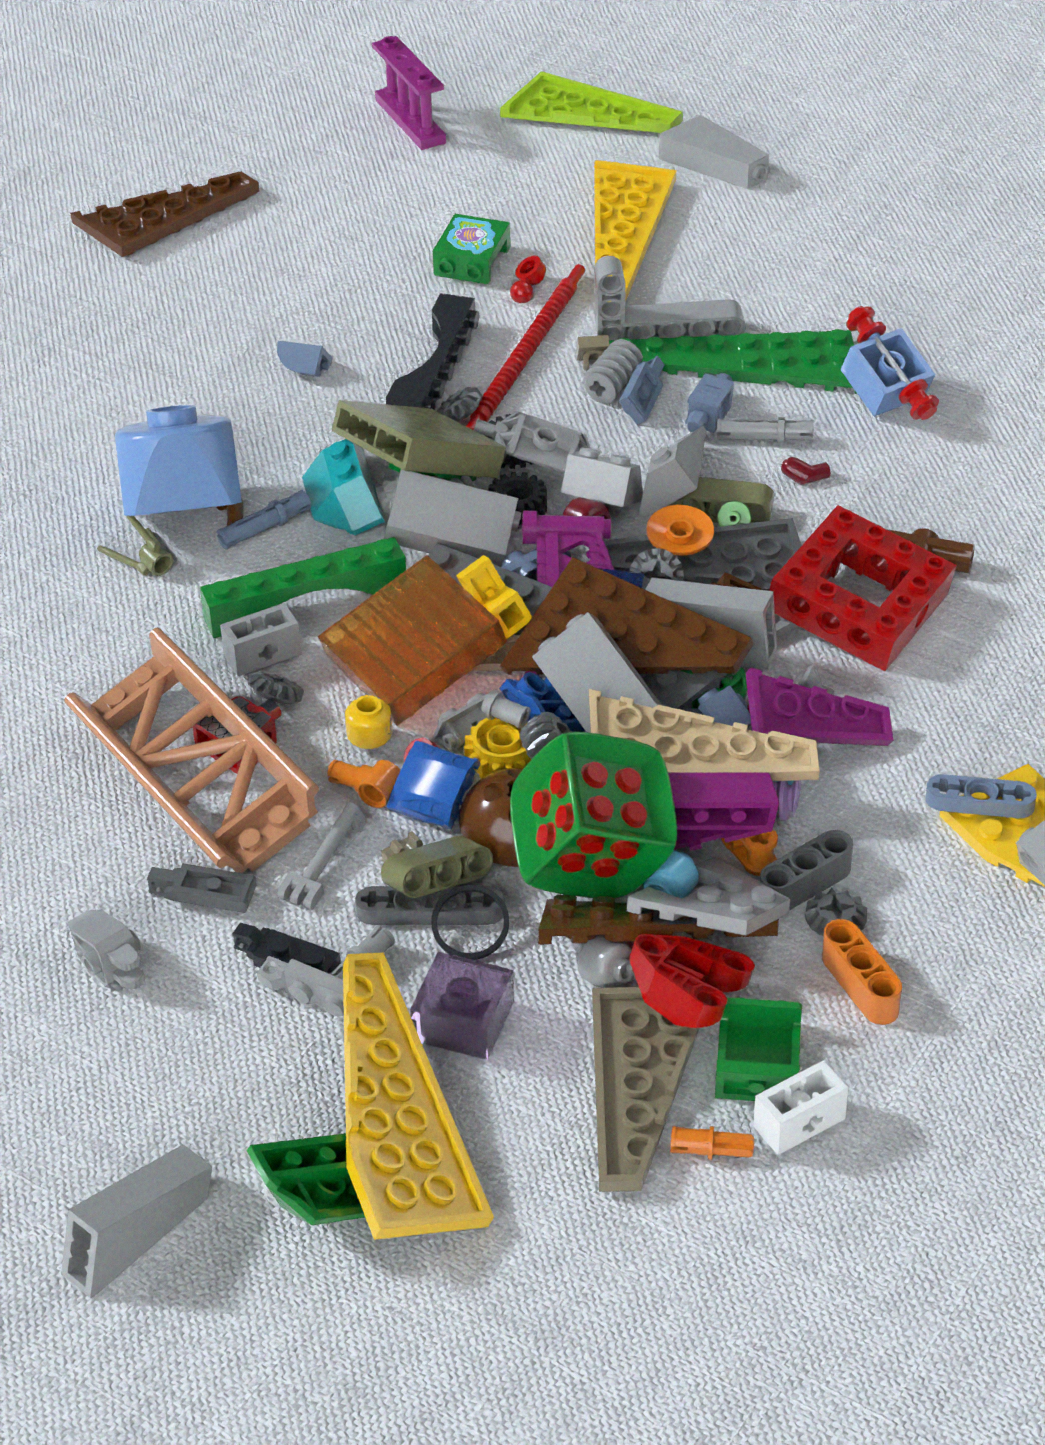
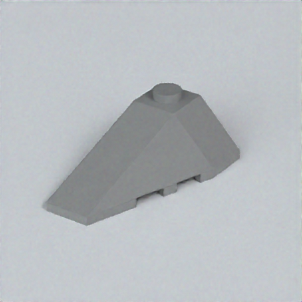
M704 426L682 437L670 446L659 449L652 455L639 509V516L642 520L697 489L706 437Z

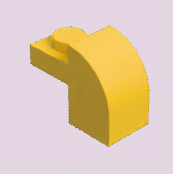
M481 556L456 575L469 597L467 599L468 603L483 623L495 634L507 640L531 620L532 615L519 593L504 584L488 557Z

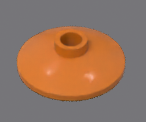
M688 505L663 507L653 513L647 522V536L653 546L665 549L674 555L684 556L698 553L704 550L714 537V525L710 517L702 510Z

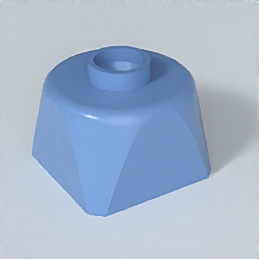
M195 405L166 406L147 410V422L123 427L115 433L124 516L216 507L242 502L232 423L227 417L197 416Z

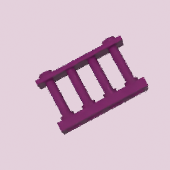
M387 36L382 40L372 42V48L385 60L387 86L384 89L375 91V101L421 150L446 144V133L432 119L431 93L444 90V84L397 36Z

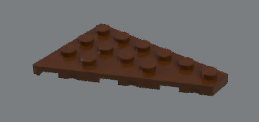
M572 557L500 664V667L508 675H512V671H535L537 675H545L532 656L539 651V646L550 637H557L567 629L566 625L571 619L580 614L585 615L587 612L599 619L639 674H668V670H692L693 673H706L708 671L736 673L754 643L751 637Z

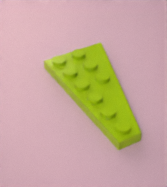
M541 71L500 107V117L662 133L683 122V111Z

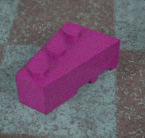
M668 772L677 821V840L674 850L689 846L690 851L702 849L701 843L724 838L726 843L773 830L779 800L769 772Z

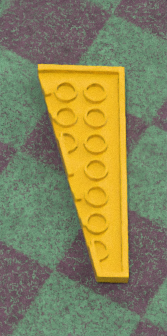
M595 160V264L600 258L608 255L615 256L621 261L625 279L626 302L676 182L677 170Z

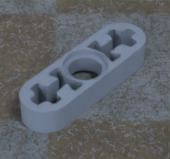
M938 774L928 780L925 800L931 808L938 811L1026 818L1034 812L1037 793L1033 786L1021 781ZM981 792L989 795L990 798L978 800L972 797L971 794Z

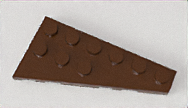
M239 171L211 178L208 180V184L193 187L190 183L182 185L181 191L168 194L167 190L125 199L122 205L117 207H107L106 204L95 207L96 212L82 215L81 211L70 213L71 221L90 236L121 257H124L149 244H154L172 233H177L195 222H200L216 212L223 211L239 201L246 200L248 197L259 192V182Z
M563 894L556 895L554 899H547L538 931V945L552 944V936H565L571 939L572 943H588V940L595 939L596 935H604L606 940L612 942L635 941L636 937L641 934L673 936L674 932H685L690 934L693 939H706L717 930L697 926V918L682 916L674 921L659 918L660 911L643 907L641 914L631 913L627 911V903H615V899L612 897L600 896L592 898V901H577L576 896ZM779 919L748 935L723 931V934L729 937L778 936Z

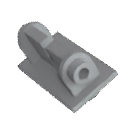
M498 689L491 691L494 694L499 692ZM483 692L478 693L463 708L459 710L452 708L443 713L438 719L439 723L433 738L436 739L444 735L442 737L443 743L449 749L452 747L458 749L464 745L465 735H471V727L487 718L486 714L481 711L486 695Z

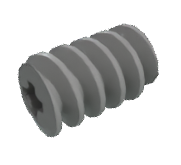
M615 340L597 358V361L592 364L583 377L585 390L592 399L602 404H609L621 393V390L629 382L636 366L642 361L643 356L637 346L628 340Z

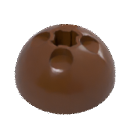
M520 768L497 770L481 778L466 794L459 812L461 834L490 849L493 855V863L509 867H519L511 824L510 797L513 784L519 773L523 770Z

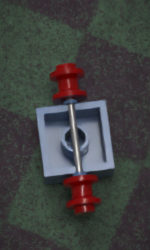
M859 306L852 310L848 315L849 319L846 322V326L849 331L859 332L857 337L859 344L850 347L841 371L872 415L875 417L910 403L912 408L909 414L913 419L921 418V420H926L933 416L937 411L939 399L936 395L928 396L927 391L936 374L903 329L900 328L884 334L886 326L881 321L874 322L875 311L872 307Z

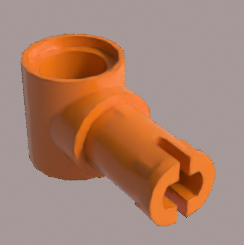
M335 759L328 767L327 776H329L328 780L331 783L354 788L361 800L368 806L382 808L388 802L401 770L397 765L388 760H379L373 767L369 765L358 767Z

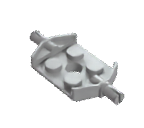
M515 411L501 422L497 421L496 425L477 419L474 431L492 437L491 439L506 447L504 460L506 454L520 460L564 474L569 453L580 452L581 447L591 448L586 434L519 411ZM541 438H546L551 442L544 441Z

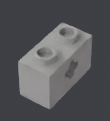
M285 603L220 625L224 657L237 677L302 655L299 623Z

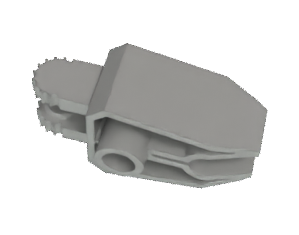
M88 910L68 921L78 958L90 975H95L104 986L114 981H117L127 990L141 988L140 986L144 985L143 983L146 978L144 972L140 970L141 960L137 952L141 949V945L131 929H128L126 925L102 910Z

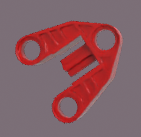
M641 934L636 937L629 957L644 1003L673 1024L689 1028H703L718 1023L722 1018L728 1001L724 993L738 991L748 986L755 967L753 960L743 953L685 936Z

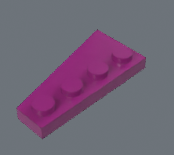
M750 668L745 673L752 731L765 734L776 731L815 740L816 743L888 746L894 741L890 710L887 706L848 695L839 697L827 693V689L813 686L808 688L794 684L793 679L782 676L776 679L763 675V671Z

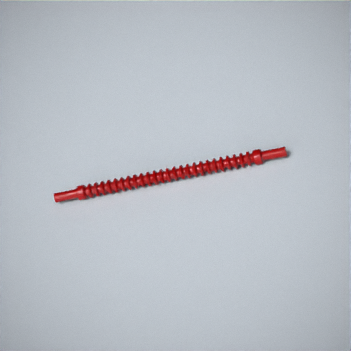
M575 265L568 277L560 281L536 319L500 369V372L497 373L493 382L484 392L479 406L470 415L471 419L466 427L474 430L477 419L485 422L490 420L494 411L514 384V381L523 371L524 366L527 365L537 347H539L556 319L575 294L577 283L585 273L583 265Z

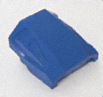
M527 672L519 681L517 679H507L499 688L504 698L530 708L531 712L528 721L543 712H550L559 717L563 723H566L572 732H585V729L547 677L543 680L537 674Z
M415 741L393 786L386 807L391 811L421 822L452 830L454 822L459 816V805H462V798L466 790L474 782V775L476 773L474 769L478 770L481 763L477 758L472 759L457 755L430 744Z

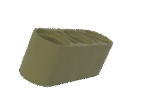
M699 477L697 489L678 499L676 505H688L705 512L712 522L718 523V512L724 504L730 501H741L751 511V523L770 520L774 502V491L771 487L762 483ZM732 515V520L736 521V516Z
M463 835L454 836L389 856L381 868V878L386 885L410 898H418L486 876L493 865V855L490 849Z

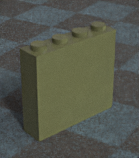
M338 400L332 426V432L404 471L498 478L506 449L500 443L428 408Z

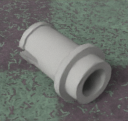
M496 692L495 694L488 693L481 708V711L486 714L488 719L493 720L497 718L520 729L527 724L531 712L529 707L503 698L501 692Z

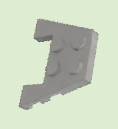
M716 857L709 858L695 865L699 873V882L710 886L700 887L697 892L685 898H678L647 887L628 896L627 911L631 913L641 914L643 907L660 911L659 918L674 921L682 916L697 918V926L741 935H748L789 914L790 899Z

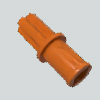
M672 1126L670 1153L708 1156V1160H712L713 1155L749 1158L754 1154L755 1139L751 1134L714 1131V1126H710V1129Z

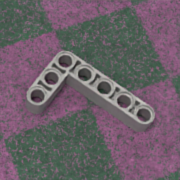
M608 255L600 258L595 264V324L597 336L609 335V340H618L621 338L698 337L713 334L721 336L740 335L745 332L746 325L741 305L735 300L625 306V279L621 261L615 256Z

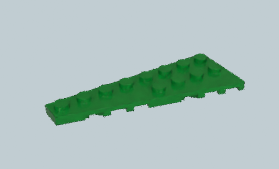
M834 329L832 331L818 332L806 330L794 333L772 332L770 334L742 333L740 335L722 336L713 334L698 337H650L648 339L621 338L637 346L643 356L642 361L647 362L658 355L664 363L662 371L671 375H678L680 370L698 372V377L700 378L705 373H725L732 377V381L771 385V383L777 384L778 381H786L797 388H804L806 383L825 385L826 391H834L835 386L853 388L841 371L850 347L854 346L852 333L849 330Z

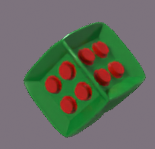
M589 732L564 733L555 737L537 753L519 773L512 787L510 813L517 863L525 883L534 888L584 898L600 896L620 898L641 886L667 861L675 848L677 821L669 774L661 753L650 745L634 740Z

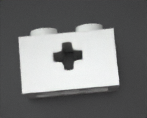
M823 1060L756 1095L753 1127L776 1154L779 1155L845 1120L849 1087Z

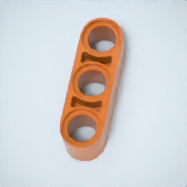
M836 919L827 923L824 928L822 950L824 965L870 1022L879 1025L891 1024L899 1016L902 983L899 977L853 922L846 919Z

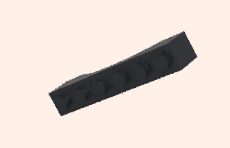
M439 294L431 310L432 332L438 342V347L432 356L419 368L395 379L386 396V404L435 410L437 400L442 399L446 382L452 379L455 364L461 361L464 346L469 345L472 330L478 327L479 311L475 310V298Z

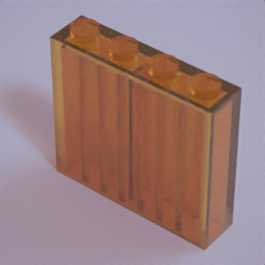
M428 555L317 636L327 657L365 695L375 696L384 700L390 706L392 722L396 726L413 716L429 701L442 694L445 689L462 676L468 674L474 667L491 654L496 653L507 643L499 620Z

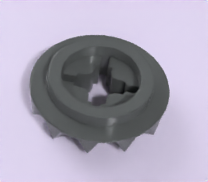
M466 387L462 391L458 390L454 395H450L446 401L441 403L437 412L459 422L477 409L482 399V394L477 387Z
M660 548L648 549L634 559L629 570L630 583L646 589L651 578L647 577V575H642V572L653 571L655 566H657V561H660L661 573L671 577V580L683 581V567L673 553Z
M254 672L248 681V685L253 688L254 693L265 699H272L277 703L287 705L302 701L304 690L296 682L290 681L285 677L267 672Z
M832 887L827 894L817 891L814 899L807 901L805 911L806 922L814 932L823 937L824 928L827 923L838 919L837 915L831 911V908H838L839 912L842 913L840 919L853 922L861 931L866 925L867 907L862 905L861 897H851L848 889L843 893H836Z

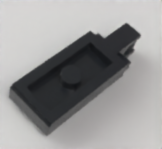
M239 923L232 933L235 944L234 949L247 953L246 956L253 960L254 966L259 968L267 960L268 956L286 963L294 959L328 974L332 973L341 963L339 952L274 929L270 930L263 927L259 930L256 926Z

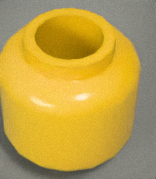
M371 695L361 696L351 702L345 711L348 740L353 745L362 749H375L385 745L390 740L393 732L390 706L384 700Z

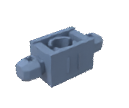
M725 373L717 376L704 374L687 401L689 406L685 424H687L689 432L704 426L706 431L715 433L718 419H724L732 405L734 382L730 375Z

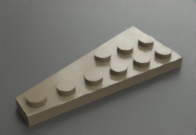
M639 987L592 988L599 1192L642 1191L700 1028H689L673 1024L644 1003Z

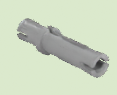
M778 417V420L718 419L717 439L778 440V443H784V440L813 441L814 420L793 421L785 420V417Z

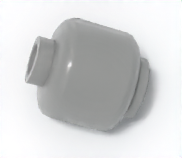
M596 935L595 939L588 940V943H582L577 951L576 962L578 972L584 980L600 988L622 987L634 975L629 959L632 948L624 942H612L606 940L604 935Z

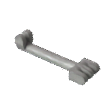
M352 802L347 803L302 876L288 872L278 889V898L287 900L291 894V903L300 905L304 900V907L311 910L315 908L324 894L322 883L316 882L350 826H352V830L361 832L365 826V815L358 805Z

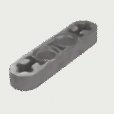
M390 886L366 887L356 894V915L361 922L371 925H431L432 913L436 903L445 893L458 886L418 898H410ZM483 886L494 891L505 903L504 894L499 889ZM464 892L448 900L458 903L459 906L453 910L441 908L437 925H490L499 922L503 918V914L498 904L489 896L478 892ZM408 901H415L421 904L419 908L414 910H406L401 907L403 903ZM389 903H394V908H390ZM466 903H471V908H467ZM484 904H491V907H484Z

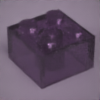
M437 952L410 1008V1017L421 1043L488 1060L514 1003V972L512 969Z

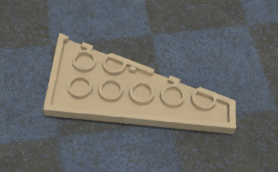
M589 689L590 733L614 736L650 745L659 750L668 772H769L772 781L819 780L820 770L815 740L771 731L768 734L747 730L748 725L734 722L733 726L714 722V717L657 705L654 708L634 704V699L621 696L620 700L601 696V691Z

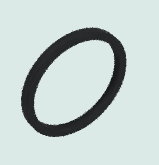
M472 884L458 886L445 893L436 903L431 918L432 932L438 945L449 955L463 960L481 959L494 953L505 941L509 930L508 910L503 900L494 891L486 887ZM464 892H478L489 896L498 904L503 914L504 924L502 932L494 944L483 951L465 953L451 948L443 941L437 928V919L443 905L453 896Z

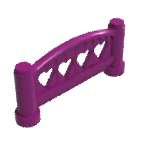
M523 510L522 544H536L538 582L553 587L572 559L563 553L580 545L589 548L586 556L590 561L586 562L587 564L615 576L612 560L604 542V539H610L611 519H604V516L537 515V511ZM525 671V673L532 672L536 674L535 671Z

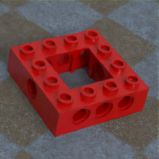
M837 505L772 578L769 591H773L776 615L886 671L948 595L957 565ZM840 564H843L855 570V573L859 576L863 574L884 585L885 589L890 592L892 591V593L878 607L828 581L830 577L834 578L839 571Z

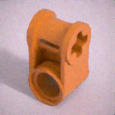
M775 830L726 843L725 839L721 838L724 846L734 854L745 870L754 876H760L765 866L777 860L774 848L778 844V835Z

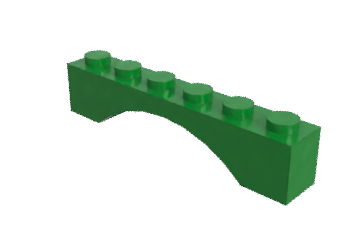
M395 537L200 586L203 617L214 639L222 637L221 624L280 605L289 599L309 592L326 589H350L379 596L398 591L407 583L406 557Z

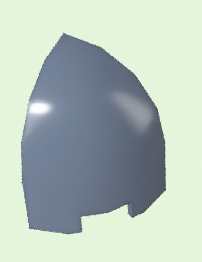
M278 341L277 344L280 362L287 369L302 375L320 377L321 370H328L333 359L323 346Z

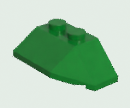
M346 1133L250 1145L246 1150L262 1180L280 1207L313 1226L365 1218L347 1170Z

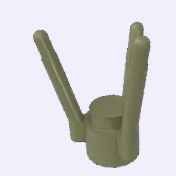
M135 516L126 517L146 542L139 551L141 562H137L102 545L97 547L99 552L137 569L143 576L148 575L149 572L155 576H161L168 572L173 565V556L162 546L151 529H145Z

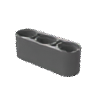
M840 830L824 832L765 866L760 874V882L789 898L790 911L814 897L817 891L822 892L850 874L853 839L849 834Z

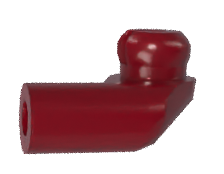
M789 457L781 464L782 473L799 484H807L831 476L830 467L826 462L811 466L796 457Z

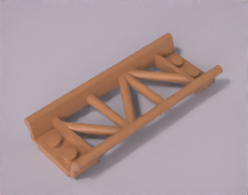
M154 628L149 634L153 654L150 660L92 704L73 692L65 697L64 702L217 867L224 868L229 866L238 873H243L246 869L253 872L311 826L308 820L318 813L315 807L314 796L317 794L319 787L160 628ZM180 682L200 703L146 744L162 695ZM141 712L129 746L116 730ZM213 715L233 735L162 751L206 716L211 717ZM224 753L175 793L151 769ZM241 760L221 828L212 834L187 807L190 804L188 800ZM258 761L278 782L242 810L254 768Z

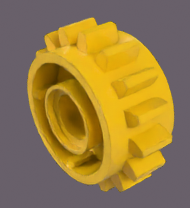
M485 718L476 726L471 727V735H465L464 756L472 759L477 758L481 764L478 770L474 769L480 778L501 769H524L531 761L526 749L522 746L520 728L497 718L493 720Z

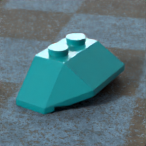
M347 439L337 441L323 449L302 476L306 494L311 502L310 510L314 520L336 529L346 530L347 533L355 536L385 522L364 449Z

